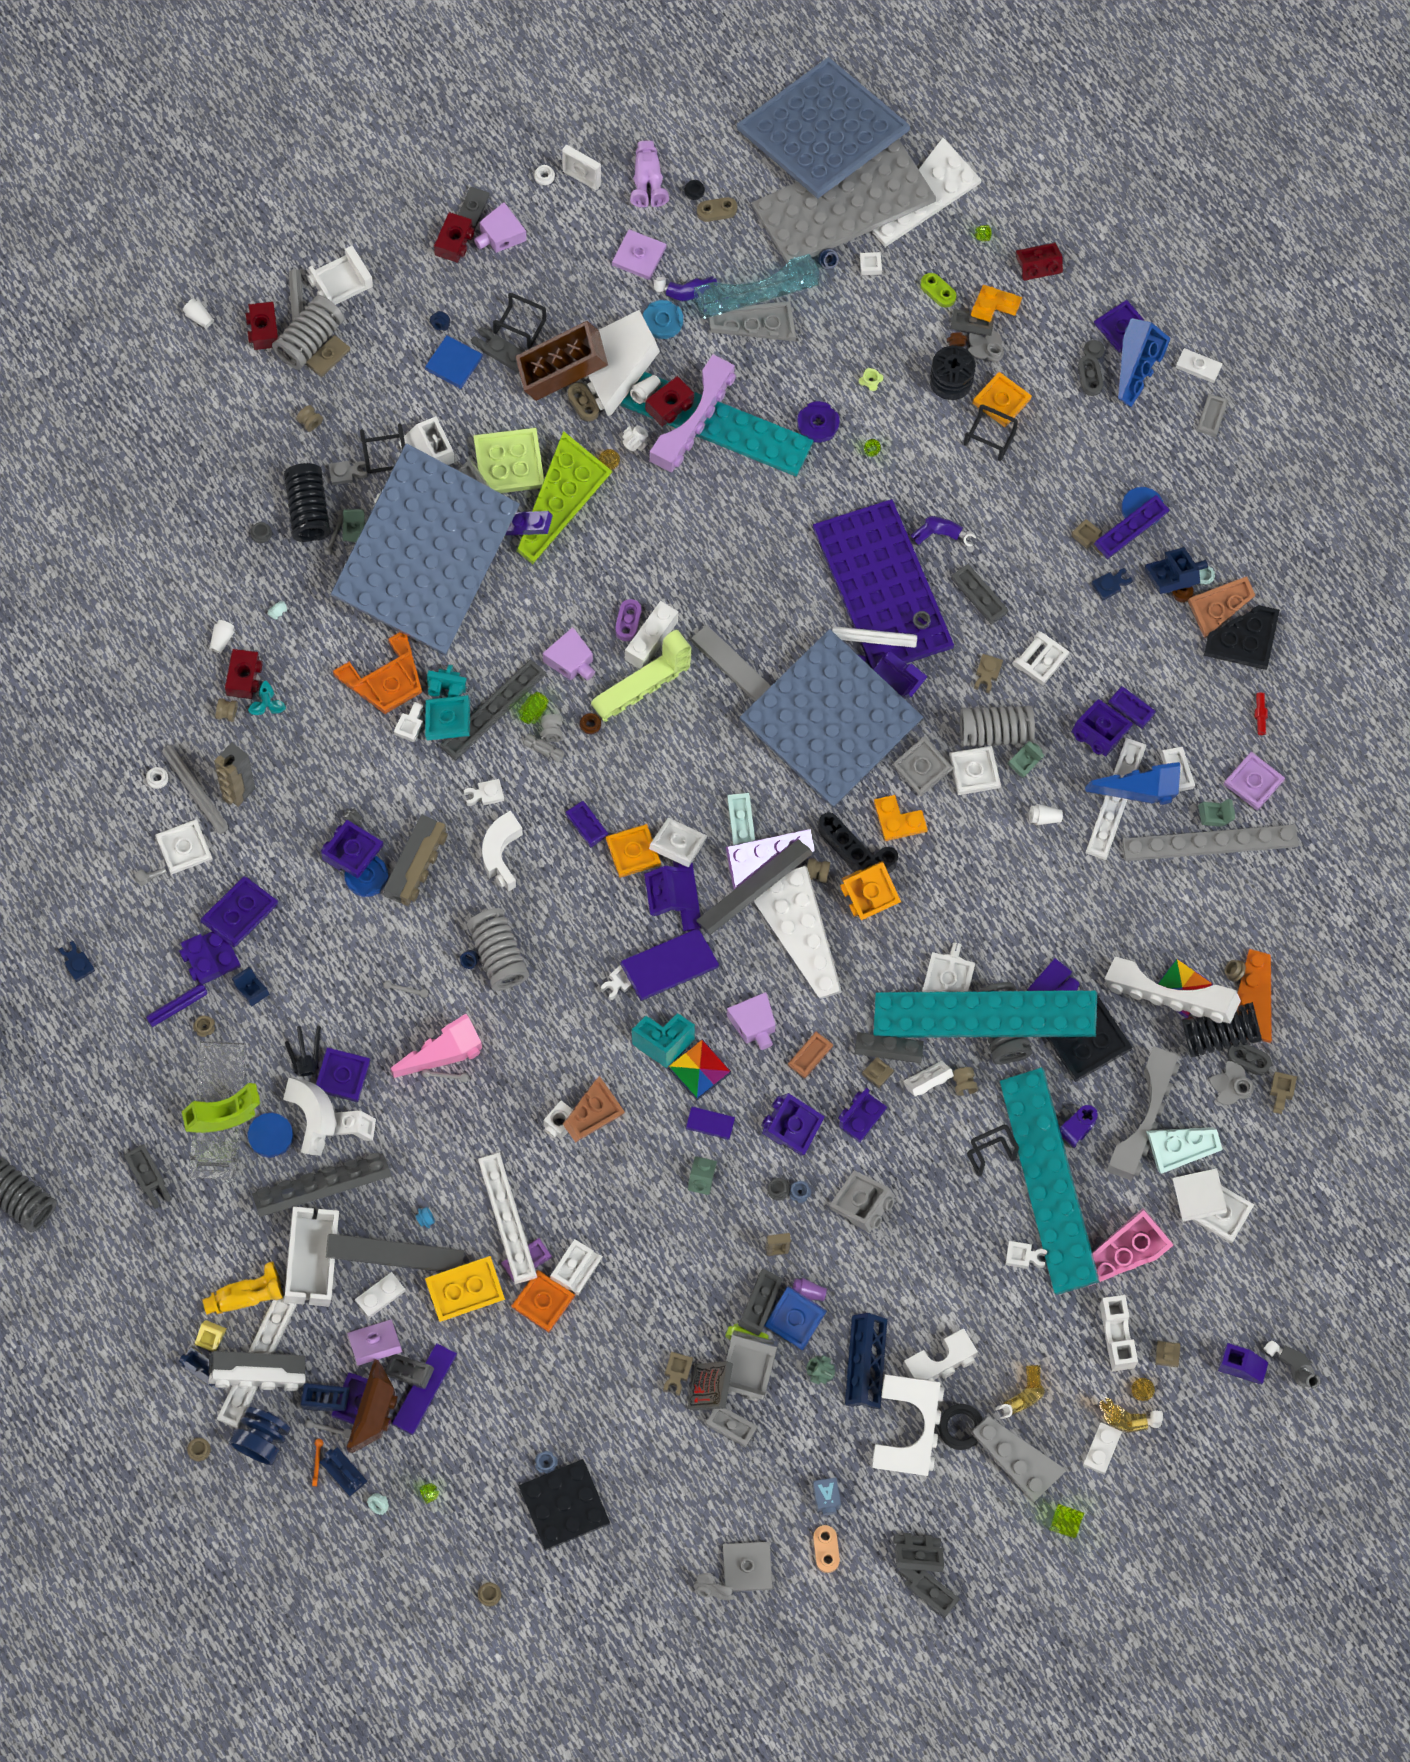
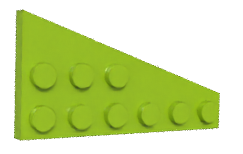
M564 431L532 512L549 511L553 515L548 534L522 535L517 548V552L532 565L613 472Z

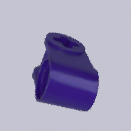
M1084 1105L1060 1127L1062 1139L1072 1148H1075L1079 1140L1082 1141L1096 1124L1097 1110L1091 1105ZM1083 1115H1091L1090 1119L1083 1120Z

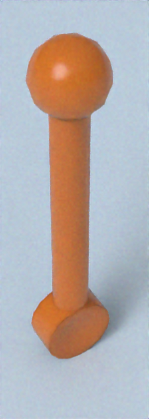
M320 1438L314 1442L316 1455L312 1486L317 1487L321 1447L324 1444Z

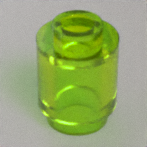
M540 692L530 694L518 710L519 718L526 724H535L548 708L549 700Z

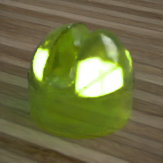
M989 225L978 226L974 234L976 239L982 242L990 241L992 236L991 227Z
M876 439L867 440L863 447L864 453L869 457L877 456L881 450V444ZM875 446H876V448H877V449H875V450H873V451H870V452L867 450V449H870V448L875 447Z
M433 1483L424 1484L419 1487V1491L426 1504L437 1499L439 1491L436 1490L437 1486Z

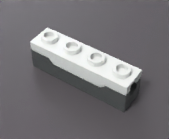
M213 1351L209 1356V1384H215V1387L218 1388L238 1385L240 1389L261 1386L263 1390H274L275 1387H284L286 1391H297L298 1388L305 1384V1356Z

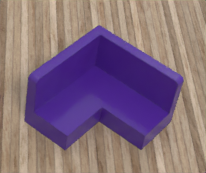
M891 651L886 652L873 668L904 699L912 697L927 678L912 663H904Z

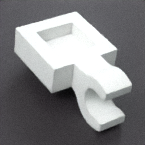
M414 702L409 715L402 713L394 730V735L415 742L423 725V721L419 720L424 710L422 709L423 705Z

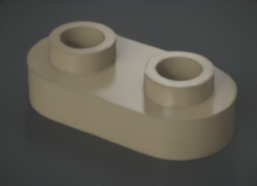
M730 197L703 201L697 206V216L704 222L732 218L737 213L738 205Z
M582 383L572 384L568 388V400L581 419L584 421H594L599 416V407L595 398L586 385ZM579 393L582 396L580 398H576L574 395ZM590 409L593 412L591 414H587L585 411Z

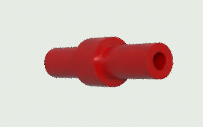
M1259 692L1256 694L1257 708L1255 709L1258 735H1266L1268 709L1265 708V693Z

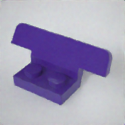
M673 860L674 867L663 866L645 873L650 915L658 916L671 910L680 911L683 931H692L701 927L696 921L701 915L693 862L689 867H686Z

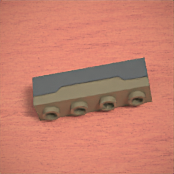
M231 742L220 756L214 760L222 799L229 805L234 803L239 807L256 788L249 755Z
M421 814L384 887L385 897L408 907L411 901H416L420 892L418 887L421 882L425 883L429 875L427 869L430 863L434 864L439 852H437L439 845L443 846L446 842L448 833H446L445 824Z

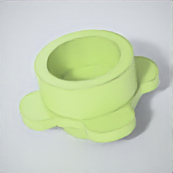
M867 368L863 377L859 378V384L867 386L870 391H876L879 382L883 381V375L871 368Z

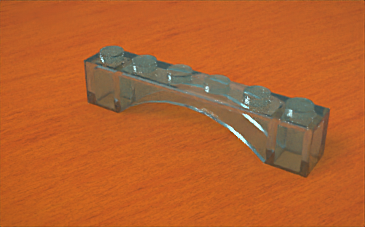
M810 254L790 259L779 272L758 282L738 285L711 282L694 287V303L704 319L817 286L819 285V269Z

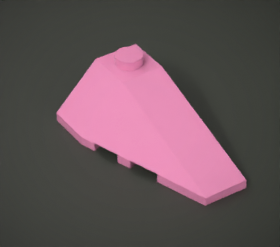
M467 1014L441 1029L443 1034L437 1039L430 1038L424 1042L425 1044L422 1046L421 1051L411 1052L392 1066V1076L396 1078L420 1072L424 1069L463 1061L466 1058L473 1059L478 1056L482 1049V1043Z
M1144 1208L1092 1252L1100 1282L1148 1262L1155 1261L1173 1246V1243Z

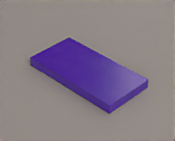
M699 928L624 959L620 963L640 1001L719 967L718 961Z

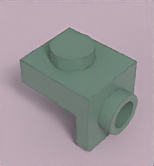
M363 509L343 510V541H357L365 525Z
M1028 741L1007 764L1019 776L1024 778L1045 755L1037 744Z
M1227 799L1222 803L1202 802L1198 805L1202 825L1222 827L1235 819L1232 799Z
M695 1156L690 1173L688 1191L705 1195L710 1194L717 1161Z

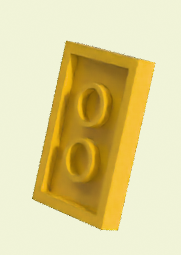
M491 1256L425 1278L439 1322L505 1300Z

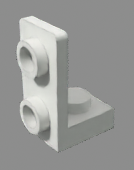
M361 1110L334 1113V1136L353 1134L363 1140L373 1141L375 1118Z

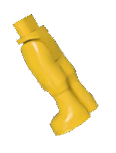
M271 1261L265 1264L263 1276L257 1279H245L228 1284L218 1289L216 1294L212 1292L210 1297L202 1299L206 1314L213 1312L221 1314L254 1306L262 1301H277L283 1299L284 1294L274 1262Z

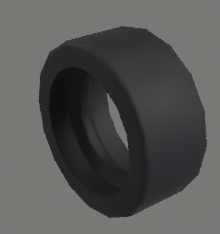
M962 1403L952 1405L941 1416L939 1423L940 1437L952 1449H970L978 1441L973 1435L966 1440L955 1439L948 1431V1421L956 1414H966L971 1417L976 1427L983 1420L977 1409L970 1405Z

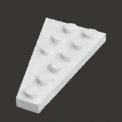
M944 138L941 139L919 168L920 173L936 196V202L874 229L872 233L884 247L981 183V178Z
M803 866L794 869L755 899L754 903L817 996L822 999L842 993L808 868Z

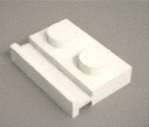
M574 1239L551 1274L550 1279L579 1295L603 1256L594 1253L592 1249Z

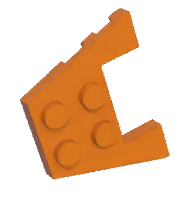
M401 632L388 639L398 658L364 678H360L350 661L333 671V675L384 714L422 693L408 636Z

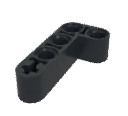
M827 812L820 816L818 832L854 872L864 870L883 861L888 874L896 868L899 857L896 849L888 846L872 855L835 814ZM843 838L846 839L848 843L841 844L837 840ZM858 854L862 856V859L856 860L852 858V855ZM890 857L893 861L885 862L883 858Z

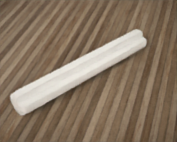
M836 626L832 629L841 640L905 647H916L917 635Z

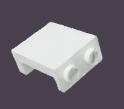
M353 246L345 249V256L316 270L313 266L308 267L309 275L307 278L312 287L316 286L318 289L317 295L328 298L335 305L373 287L372 276Z

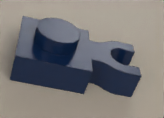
M1125 567L1120 569L1115 576L1109 572L1092 581V585L1102 601L1121 592L1120 586H1127L1133 582L1131 577L1126 580L1121 578L1122 575L1126 574L1127 570Z
M72 940L69 942L72 947L70 952H65L63 947L58 950L64 958L68 959L64 964L75 982H78L95 972V969L84 952L77 953L76 944Z

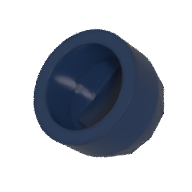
M467 950L460 956V963L464 968L472 969L478 964L480 957L476 951Z

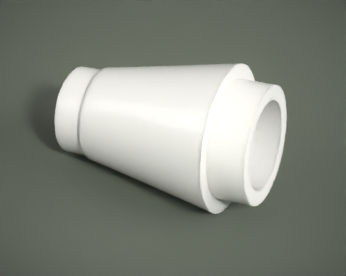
M193 298L183 308L186 317L205 329L214 322V319L199 300L196 301Z
M652 375L633 385L630 395L635 402L639 404L645 403L646 399L652 396L661 385V381L657 376Z
M218 620L217 624H214L209 648L211 651L222 653L234 634V625L223 620Z
M1040 804L1030 807V823L1044 825L1062 822L1063 812L1061 809Z

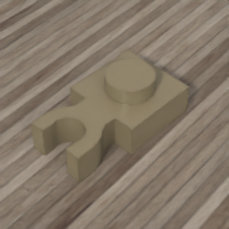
M982 654L976 675L981 677L976 681L974 689L978 690L979 685L983 683L987 685L986 693L990 694L991 680L997 681L1003 663L1002 659Z
M671 1352L665 1371V1376L670 1378L665 1382L663 1392H668V1387L675 1385L677 1387L676 1395L680 1396L682 1389L680 1382L681 1380L687 1382L693 1357Z

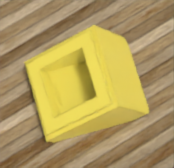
M205 1320L200 1326L195 1345L212 1352L217 1351L227 1328Z

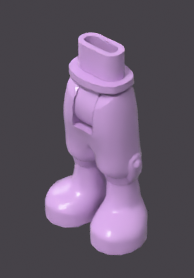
M640 141L636 149L635 175L633 177L637 189L632 191L630 202L637 207H647L649 204L647 184L649 183L651 186V206H663L669 201V193L666 189L661 188L663 176L660 170L657 149L654 147L653 141Z

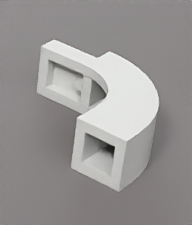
M511 811L494 821L487 830L482 845L483 864L489 879L495 876L500 887L505 886L508 892L516 888V880L504 864L501 855L504 848L510 842L523 835L522 827Z
M288 1078L283 1100L299 1105L303 1109L307 1120L301 1152L321 1156L325 1146L326 1135L334 1136L335 1115L331 1101L327 1094L316 1084L301 1079Z

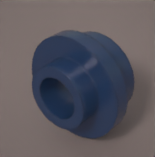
M827 248L819 254L818 261L822 268L832 269L838 264L839 257L835 250ZM829 255V261L826 262V257Z
M437 311L431 315L430 323L436 330L446 331L450 326V317L445 312Z

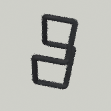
M509 293V305L500 321H493V333L497 334L501 327L526 337L527 348L530 349L546 322V308L514 293ZM512 298L542 310V321L532 339L528 333L504 323L513 306Z
M982 404L979 407L978 416L970 432L965 433L963 445L967 446L970 439L973 438L998 449V461H1001L1016 434L1018 420ZM983 409L1014 422L1012 432L1004 448L973 434L982 418Z
M401 423L398 424L399 434L365 438L364 430H360L367 473L391 471L394 466L370 469L366 443L400 438L403 449L405 439Z
M1001 1125L971 1139L973 1149L967 1152V1156L978 1176H982L985 1167V1160L980 1150L1001 1141L1010 1160L1015 1161L1019 1146L1008 1125ZM1005 1129L1014 1146V1151L1012 1154L1003 1137H998L980 1146H977L975 1142ZM975 1152L981 1162L980 1168L972 1156Z

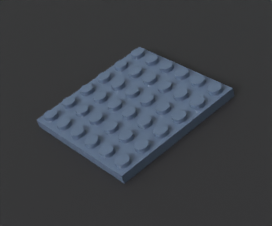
M827 57L737 123V130L818 199L910 131V125L832 59Z
M829 629L740 716L739 720L834 808L923 720V716Z

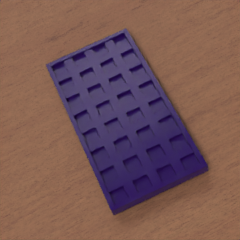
M893 499L813 524L814 533L855 629L917 635L916 647L860 642L872 669L885 653L889 651L907 664L954 648L950 633ZM919 611H925L930 616L931 623L926 629H918L914 625L913 617ZM920 617L917 619L923 625L926 624Z

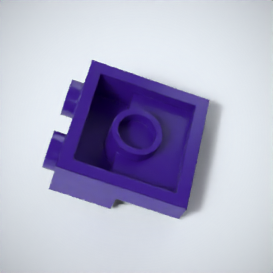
M1098 699L1076 721L1071 732L1077 741L1086 742L1090 745L1094 753L1107 757L1117 746L1120 739L1131 729L1133 723Z
M346 820L343 825L337 827L330 842L327 841L321 849L322 860L339 871L343 869L354 877L359 878L384 846L383 841Z
M213 931L204 936L198 934L180 943L182 949L179 950V953L184 963L189 962L191 968L188 971L193 981L198 980L199 984L208 983L241 967L232 946Z
M789 1093L781 1097L777 1096L772 1103L774 1111L771 1116L767 1115L761 1124L764 1127L762 1134L777 1144H784L803 1156L825 1116Z

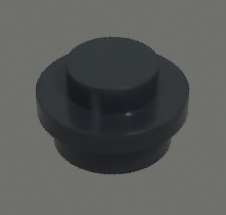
M691 180L685 185L684 193L689 199L698 200L703 197L705 187L699 180Z

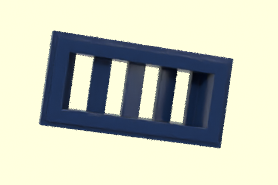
M305 1383L300 1406L303 1410L346 1411L350 1388ZM313 1393H317L315 1402H312ZM325 1393L324 1402L321 1403V1394ZM330 1393H334L332 1404L328 1403ZM338 1394H343L341 1405L337 1404Z

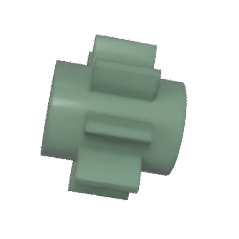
M824 1355L821 1357L815 1356V1358L808 1362L806 1370L807 1375L811 1376V1382L819 1385L820 1383L826 1384L832 1380L835 1375V1365L830 1363L831 1358Z

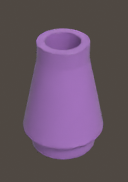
M796 1278L792 1287L810 1300L824 1301L827 1288L821 1287L805 1278Z

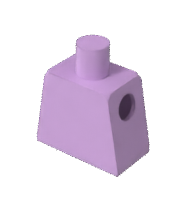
M502 203L481 220V235L474 238V242L479 249L490 244L497 253L525 242L526 230L507 205Z
M573 627L543 653V662L569 680L580 674L588 681L595 674V671L589 666L593 662V654Z
M766 992L727 1008L728 1019L746 1044L756 1040L761 1050L773 1045L769 1034L775 1032L776 1025Z

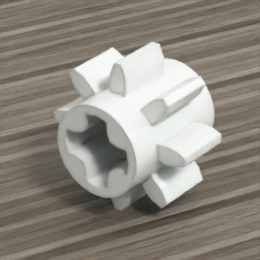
M637 425L632 428L629 426L623 432V444L630 451H636L637 448L642 451L648 445V433L643 427Z

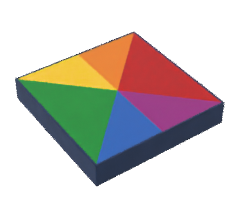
M703 1039L668 1066V1069L696 1101L731 1074L729 1068Z

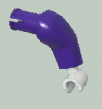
M713 276L703 280L695 278L684 285L674 282L666 285V278L657 277L654 280L655 291H666V296L682 302L701 298L705 292L716 289L718 285L716 278Z
M937 516L927 517L924 521L925 524L911 534V537L915 539L914 541L918 545L933 533L946 535L955 540L961 537L967 546L973 545L966 540L968 536L976 538L973 532H963L964 528Z

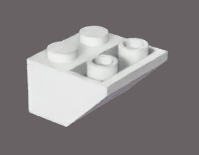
M437 417L416 424L404 436L405 444L407 443L447 465L454 463L453 449Z

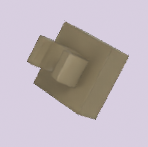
M876 1057L862 1072V1075L876 1087L880 1088L894 1073V1070Z
M1157 1341L1155 1365L1178 1368L1180 1343Z

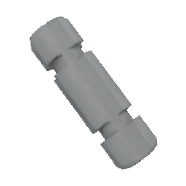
M528 734L524 739L525 746L533 747L535 751L547 757L551 756L557 762H561L564 757L563 750L555 749L553 745L541 739L537 740L532 734Z

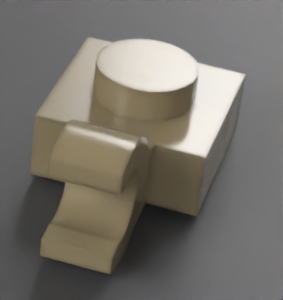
M1085 519L1072 532L1071 536L1086 549L1092 545L1103 556L1094 545L1095 541L1102 535V531Z
M1275 1071L1270 1095L1276 1096L1273 1108L1274 1113L1282 1114L1286 1099L1292 1100L1297 1076Z

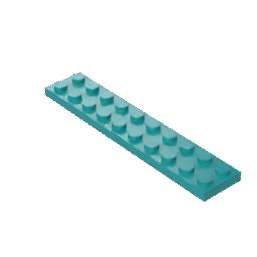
M644 372L636 384L651 377L652 374ZM659 378L661 381V385L656 389L654 393H656L659 389L665 386L669 381ZM630 391L619 404L622 407L654 419L645 410L646 402L641 404L635 402L630 395ZM694 392L693 406L687 411H682L672 423H667V425L678 428L684 424L696 411L702 399V394ZM673 401L667 402L668 404H675ZM722 402L716 403L712 417H707L704 422L703 431L700 435L696 434L699 438L795 477L798 476L814 443V440Z
M1097 991L876 992L873 1035L897 1038L1096 1037Z
M1041 1067L1001 1080L1000 1084L1013 1135L1019 1146L1018 1154L1042 1247L1047 1251L1045 1259L1054 1294L1059 1295L1099 1283L1096 1265L1045 1071Z

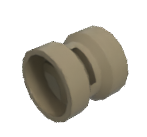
M809 858L807 868L810 879H818L819 882L826 883L831 862H818L814 858Z
M963 1067L953 1071L954 1076L952 1078L957 1084L955 1087L956 1095L963 1096V1090L968 1089L969 1094L978 1091L977 1083L973 1081L975 1073L972 1067Z

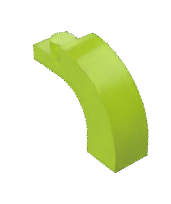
M248 1083L235 1095L222 1101H193L182 1111L185 1131L196 1133L216 1132L238 1126L255 1116L254 1109L260 1104L256 1084Z

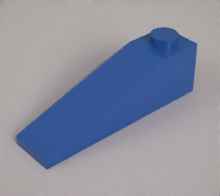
M1131 318L1125 329L1118 399L1132 407L1144 388V378L1147 376L1151 378L1154 373L1151 367L1155 361L1160 363L1171 339L1152 322Z
M1180 762L1152 766V770L1145 773L1135 770L1124 775L1123 778L1120 775H1113L1092 780L1085 787V791L1146 803L1159 802L1160 805L1169 804L1179 794Z

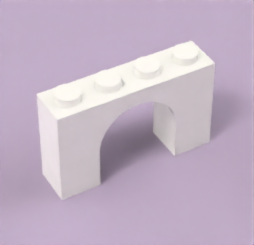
M884 1374L881 1397L906 1401L916 1405L924 1418V1430L921 1437L914 1444L907 1447L875 1444L872 1468L928 1476L929 1471H933L935 1457H931V1450L936 1448L938 1434H934L935 1424L939 1425L941 1411L937 1410L938 1401H943L944 1388L940 1387V1382Z

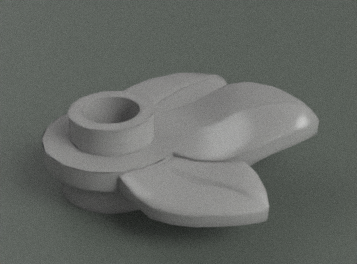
M992 329V335H986L985 337L972 333L969 334L968 340L971 347L968 351L973 357L988 359L992 362L1000 361L1003 358L1002 339L996 331Z
M1232 1061L1226 1062L1225 1073L1214 1075L1209 1080L1213 1088L1220 1092L1217 1102L1224 1105H1232L1239 1099H1247L1254 1091V1085L1250 1079L1246 1078L1244 1068ZM1244 1085L1247 1090L1245 1092L1239 1091L1238 1086Z
M711 1573L697 1575L694 1589L698 1595L706 1598L714 1596L727 1601L734 1599L731 1595L733 1587L716 1584L715 1578Z

